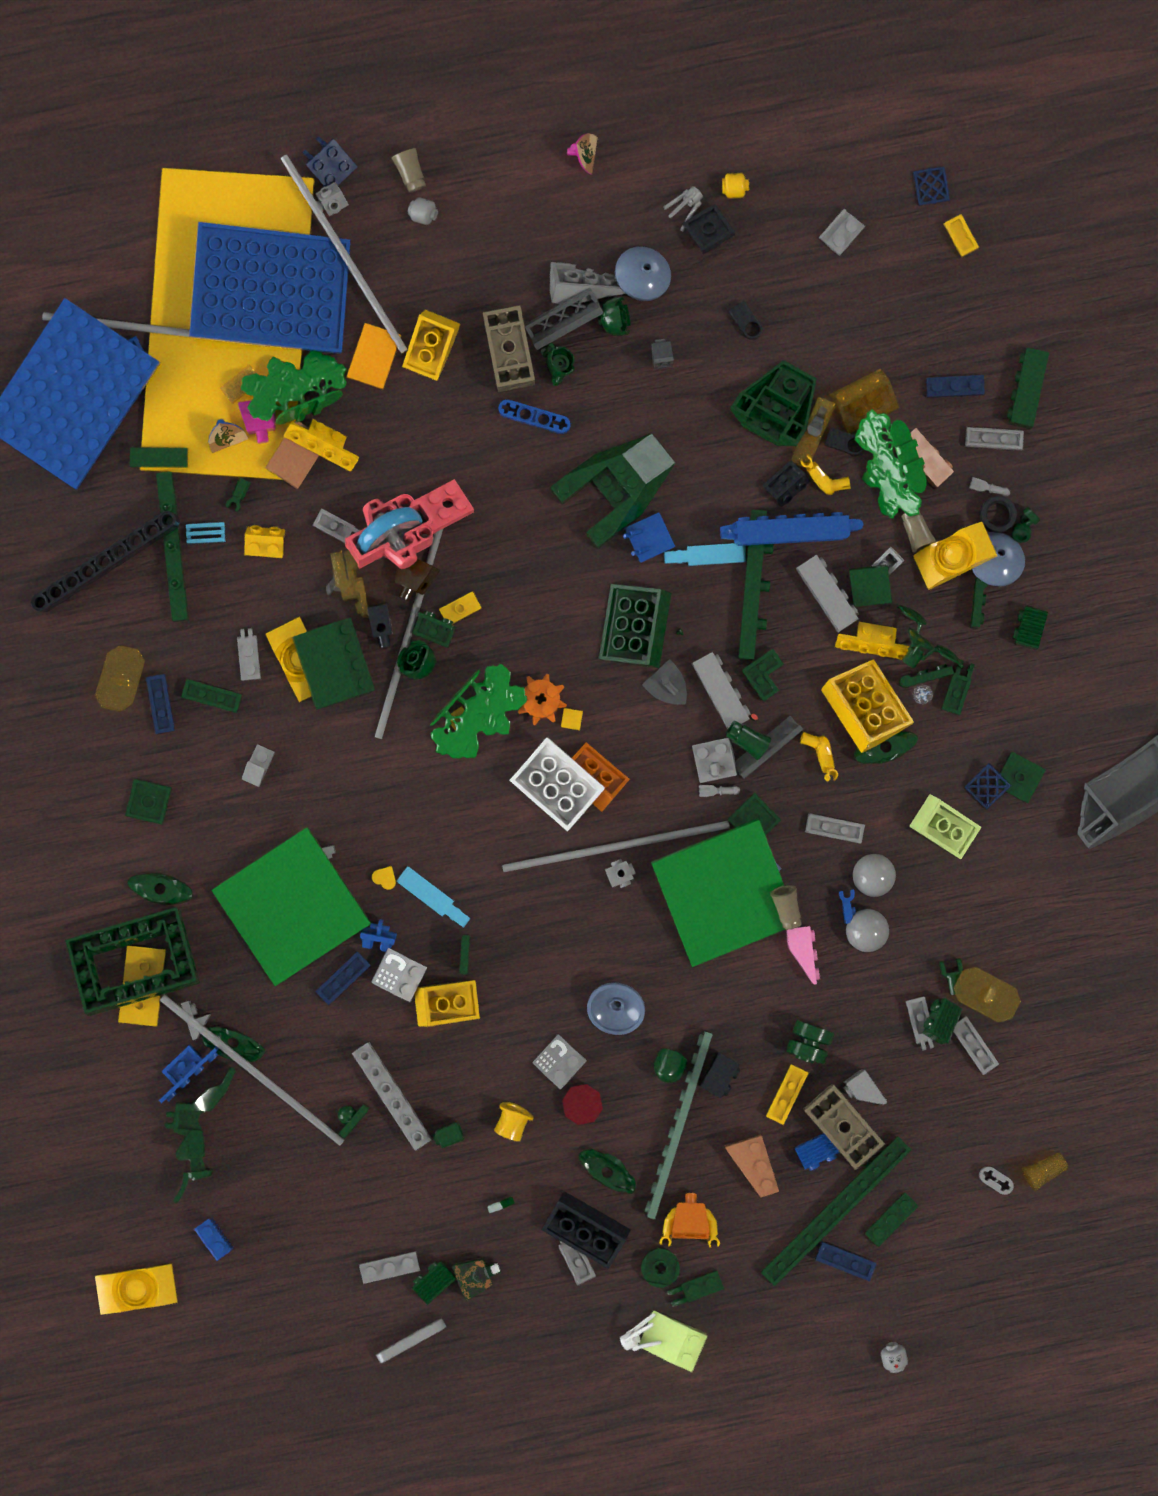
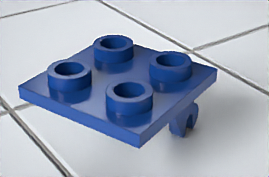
M656 513L625 528L627 534H624L623 537L624 539H630L635 550L631 554L632 556L636 555L640 563L675 547L660 513Z

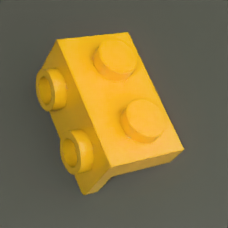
M258 525L247 527L244 555L283 558L285 530L279 527L262 528Z

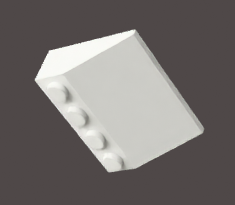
M548 737L509 780L567 831L571 829L605 789L602 784Z

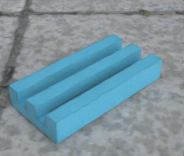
M225 523L186 524L187 544L226 542ZM221 527V530L191 532V529ZM221 534V538L191 539V536Z

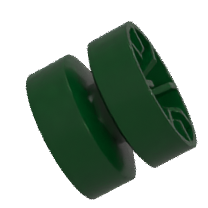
M796 1020L792 1032L802 1037L804 1041L790 1039L786 1051L795 1054V1058L812 1064L814 1061L825 1064L828 1052L820 1048L819 1045H831L835 1033Z

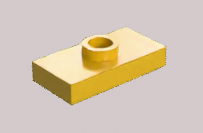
M962 214L944 223L961 257L979 248Z
M472 591L439 610L444 618L453 621L454 624L482 608Z

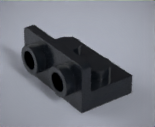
M790 460L764 483L763 487L783 507L791 502L798 492L803 491L807 487L809 480L806 474Z

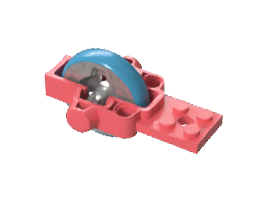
M455 479L416 500L408 494H402L386 503H383L380 499H374L363 507L367 527L345 538V547L352 554L359 569L384 558H388L400 569H406L417 561L416 553L432 545L434 533L474 513V508ZM450 501L453 503V506L446 508L443 506V503ZM407 504L409 507H402L401 505ZM417 511H420L427 522L423 523L422 518ZM422 534H427L428 537H427V538H423V537H421V535H422Z

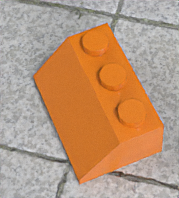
M587 742L572 757L576 763L605 787L592 803L602 812L630 779Z

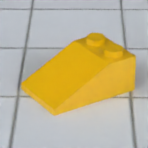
M424 310L418 317L402 367L437 381L455 341L460 323Z
M475 980L417 987L414 993L418 1026L428 1027L480 1019Z

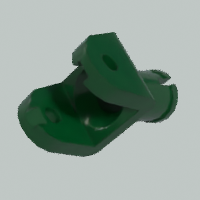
M961 958L956 959L958 972L946 974L944 961H939L941 976L948 980L950 995L962 993L959 976L963 973Z

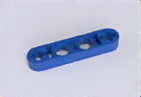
M503 400L499 404V413L505 418L558 434H565L570 429V420L565 416L512 400ZM510 404V408L516 410V406H518L517 417L513 416L515 413L512 411H508L507 414L504 413L502 407ZM523 409H528L531 412V416L528 419H522L520 412ZM540 415H547L549 422L545 425L540 424L538 421ZM552 417H555V422L561 423V421L564 420L565 425H567V428L563 427V429L560 430L559 426L556 424H553V428H551L550 425L552 424Z

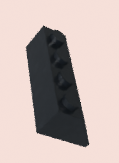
M563 1191L542 1228V1231L608 1269L631 1230Z

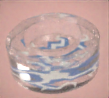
M927 685L916 687L913 692L914 700L919 704L930 702L933 697L932 689Z

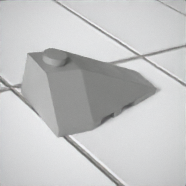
M551 262L550 295L552 303L561 304L588 288L592 289L597 299L626 294L619 287L615 275L608 273L599 275L594 273L593 269L587 268L584 271L576 269V265ZM590 294L582 298L581 302L592 300Z

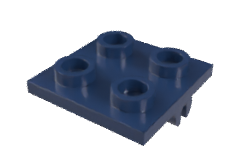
M318 137L316 140L323 149L314 157L304 150L302 153L309 160L305 165L324 187L334 182L339 185L357 168V165L334 139L326 143Z

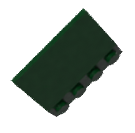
M611 584L599 659L660 668L672 593L662 589Z
M351 618L292 637L316 710L365 696L375 691Z

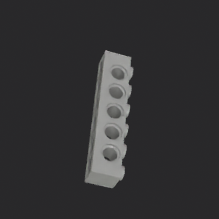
M368 1042L352 1053L414 1150L416 1151L431 1141L432 1137L371 1043Z

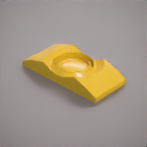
M979 522L958 530L944 540L928 545L913 556L926 586L930 590L998 555L983 522Z
M300 617L266 633L268 641L299 702L311 697L292 639L293 636L307 632Z
M172 1264L95 1276L101 1314L125 1312L178 1302Z

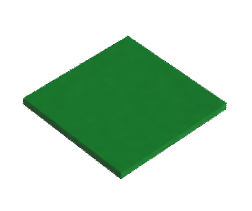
M759 819L651 862L692 967L785 930L770 895L772 890L784 886Z
M308 827L211 890L274 986H277L371 924Z

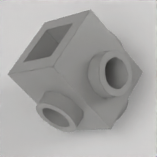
M335 182L315 193L319 199L317 204L322 211H326L328 216L338 213L349 205Z
M622 859L612 862V867L605 869L612 887L620 885V888L630 885V880L634 879L632 875L636 874L632 863L622 862ZM619 870L624 871L625 875L623 877L618 876L617 872Z

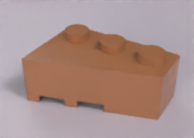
M915 428L911 432L912 439L917 441L918 446L916 450L919 458L923 457L925 464L922 466L926 479L936 490L954 472L952 470L953 466L948 460H944L939 455V451Z
M761 1134L724 1146L760 1197L779 1192Z

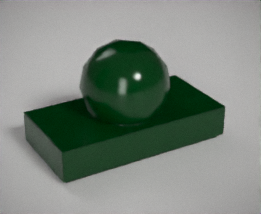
M365 1103L357 1113L353 1107L348 1105L339 1109L338 1119L341 1123L346 1124L339 1133L343 1139L348 1136L370 1110Z

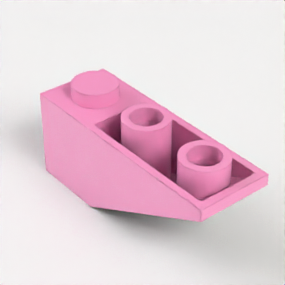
M810 926L786 930L789 950L812 984H817V980H820L819 969L815 968L814 961L818 960L817 950L813 949L812 942L815 941L814 930H811Z

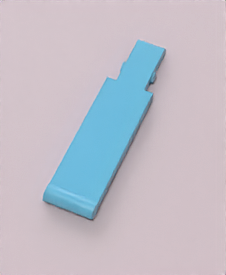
M735 543L688 546L685 551L664 552L665 564L688 562V566L747 562L746 546H737Z
M407 866L396 882L442 917L446 914L463 928L471 919L461 912L458 907L456 908L452 905L454 901L410 867Z

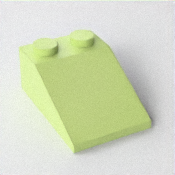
M929 794L909 826L959 859H962L981 829V826Z
M653 1310L652 1313H655L656 1316L648 1324L653 1323L654 1326L643 1333L639 1344L661 1341V1344L642 1349L692 1372L706 1341L707 1333Z

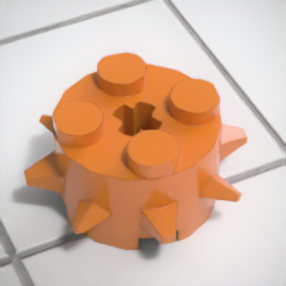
M546 674L542 680L536 681L530 676L526 677L528 683L525 687L527 701L518 710V713H528L532 716L533 725H536L540 719L548 718L553 723L556 722L554 713L558 708H565L567 704L560 700L559 695L564 686H554L550 682L549 674ZM540 694L547 698L546 702L543 701L542 704H538V700H535L536 697H540Z

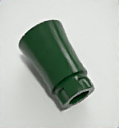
M735 720L731 723L725 734L733 743L743 748L756 760L763 756L771 742V737L761 734Z

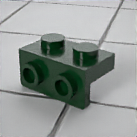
M427 610L424 613L419 612V618L412 634L449 648L457 628L452 625L453 621L444 617L442 620L435 618L436 614Z

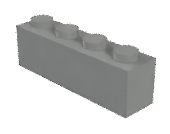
M815 555L797 567L796 570L839 633L859 619L857 617L859 613L854 605L850 606L847 602L848 596L843 589L839 590L836 583L838 581L833 573L829 574L826 570L827 564L822 557L818 558Z
M712 652L693 662L692 666L728 729L734 720L741 724L750 720L748 716L751 713L746 705L742 706L739 700L742 697L737 688H732L730 684L732 679L727 671L723 672L721 668L723 663L719 655H714Z

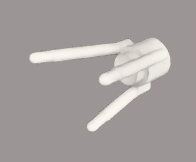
M652 1313L620 1337L621 1344L625 1350L632 1348L633 1351L641 1348L661 1344V1341L638 1344L640 1342L639 1335L654 1326L653 1323L644 1325L656 1316L655 1313Z

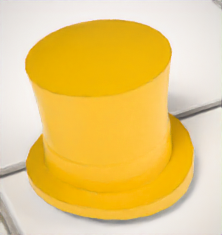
M503 1102L499 1106L502 1113L494 1131L507 1139L521 1141L525 1125L528 1120L533 1121L534 1117L520 1105Z

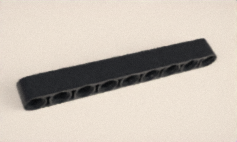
M164 511L35 594L31 599V606L40 612H48L174 531L179 527V517L170 511ZM172 516L173 522L170 525H166V518ZM156 526L157 532L151 536L150 529ZM139 536L141 543L135 546L134 539ZM124 547V555L119 556V548ZM108 557L109 563L103 567L102 560ZM91 567L93 574L87 577L86 571ZM73 578L77 579V584L75 587H71L70 582ZM57 588H60L61 595L56 598L54 592ZM44 598L45 605L40 608L38 605L39 600Z

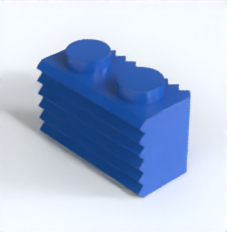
M824 1133L794 1147L803 1168H809V1171L818 1168L821 1161L826 1160L830 1162L836 1159V1154L840 1153Z
M210 1217L194 1230L217 1261L229 1253L233 1246L229 1243L227 1236H224L225 1233H222L220 1227H217L218 1224H215L216 1221L213 1220V1217Z

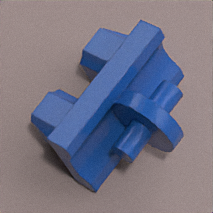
M379 919L378 924L371 923L370 928L365 927L362 929L360 935L362 947L373 948L374 941L381 942L380 950L386 952L388 948L391 949L392 945H394L397 933L389 932L390 927L384 926V920Z

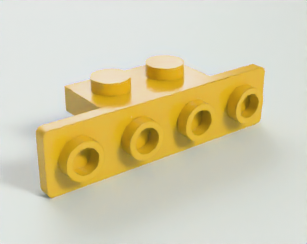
M314 419L310 423L308 430L291 422L284 433L285 438L348 471H352L359 459V456L343 448L346 436Z
M859 622L857 637L838 634L835 644L836 648L843 650H852L864 654L869 653L899 660L903 659L909 648L906 645L895 644L897 628Z

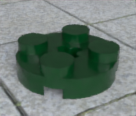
M657 1248L649 1251L643 1258L641 1272L644 1279L650 1285L664 1288L678 1278L680 1264L677 1257L670 1250ZM661 1262L666 1267V1270L658 1273V1269H655V1266Z

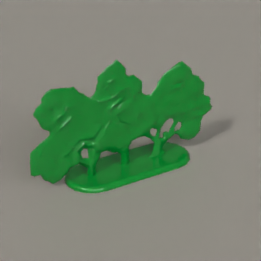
M502 664L487 666L483 683H476L474 681L480 673L478 669L433 719L430 726H433L441 717L446 719L443 728L438 727L431 732V739L437 744L436 753L441 755L448 754L450 757L458 759L462 757L475 758L479 748L477 733L479 731H483L486 735H494L496 732L499 734H509L510 721L505 716V711L518 710L526 703L527 696L523 687L509 686L511 672ZM471 685L476 695L465 700L461 695ZM485 686L487 690L484 691L481 687ZM456 700L465 707L464 712L460 716H452L448 711ZM455 718H458V719H460L461 721L456 722V721H455ZM451 720L455 723V732H451L449 726L452 724Z

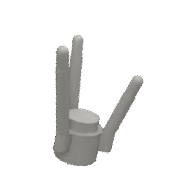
M692 186L689 190L686 189L681 195L665 205L664 209L683 199L684 201L669 214V218H672L686 204L690 207L694 205L686 218L688 220L702 204L700 200L703 198V195L697 188Z

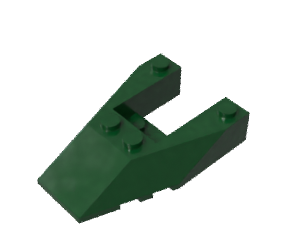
M651 433L593 455L552 485L550 490L563 505L589 483L593 482L614 508L611 513L586 532L589 539L599 549L644 513L675 465V462Z

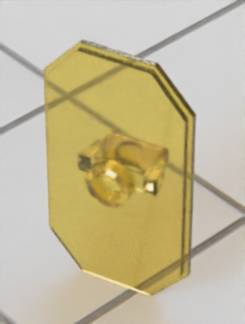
M120 645L107 653L95 693L101 708L121 712L133 704L145 663L138 649Z
M977 967L963 970L954 986L959 1002L997 1022L1012 1019L1021 1002L1015 987Z

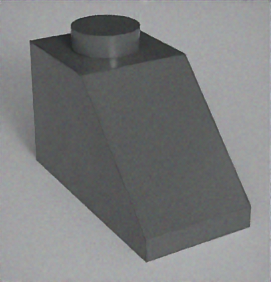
M666 339L655 340V343L651 344L654 369L673 367L674 359L671 342H666Z

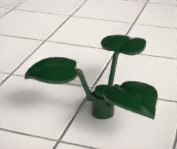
M903 605L897 607L907 617L916 621L918 625L916 631L911 628L908 629L911 645L902 659L905 664L915 668L920 660L924 661L932 653L938 652L945 658L959 664L961 669L963 668L962 663L954 652L939 644L934 647L929 640L919 633L922 624H927V621L920 613ZM920 647L927 648L930 651L923 655L924 650Z

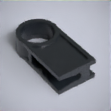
M744 301L729 311V314L747 339L755 340L761 336L762 325ZM750 323L757 324L760 328L759 334L749 336L746 333V326Z
M832 427L830 428L824 446L852 456L859 455L863 451L861 448L859 452L854 453L848 449V442L855 439V435Z

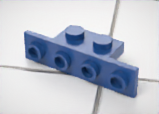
M191 1045L182 1051L161 1071L174 1086L159 1101L162 1103L166 1099L169 1102L177 1094L175 1090L179 1086L183 1089L190 1082L188 1078L193 1073L198 1075L204 1069L202 1065L206 1061L210 1063L218 1056L216 1051L219 1048L216 1046L204 1058Z

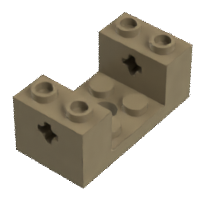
M520 305L483 312L498 392L535 385ZM507 342L513 343L515 346L514 350L506 352L503 349L504 344Z
M833 1084L829 1085L803 1108L855 1170L885 1145ZM842 1122H848L850 1125V1129L846 1133L839 1130V1125Z

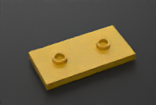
M127 946L123 984L126 981L132 982L143 979V976L146 975L149 977L162 973L165 965L166 950ZM161 995L120 1007L118 1022L158 1026Z

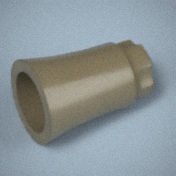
M416 148L403 151L391 158L402 177L404 185L407 186L408 192H414L426 186Z
M920 511L915 516L909 517L906 513L902 515L912 553L919 552L928 545L937 542Z
M785 885L772 890L770 895L775 903L783 928L785 930H792L801 926L796 886Z

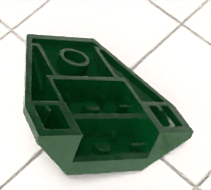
M783 360L743 390L732 404L730 410L744 428L776 446H797L807 429L817 378Z

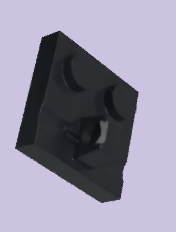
M715 204L683 222V227L703 254L713 248H717L721 243L735 236L734 229Z

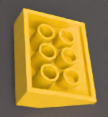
M874 659L829 679L821 689L861 753L879 745L914 723Z

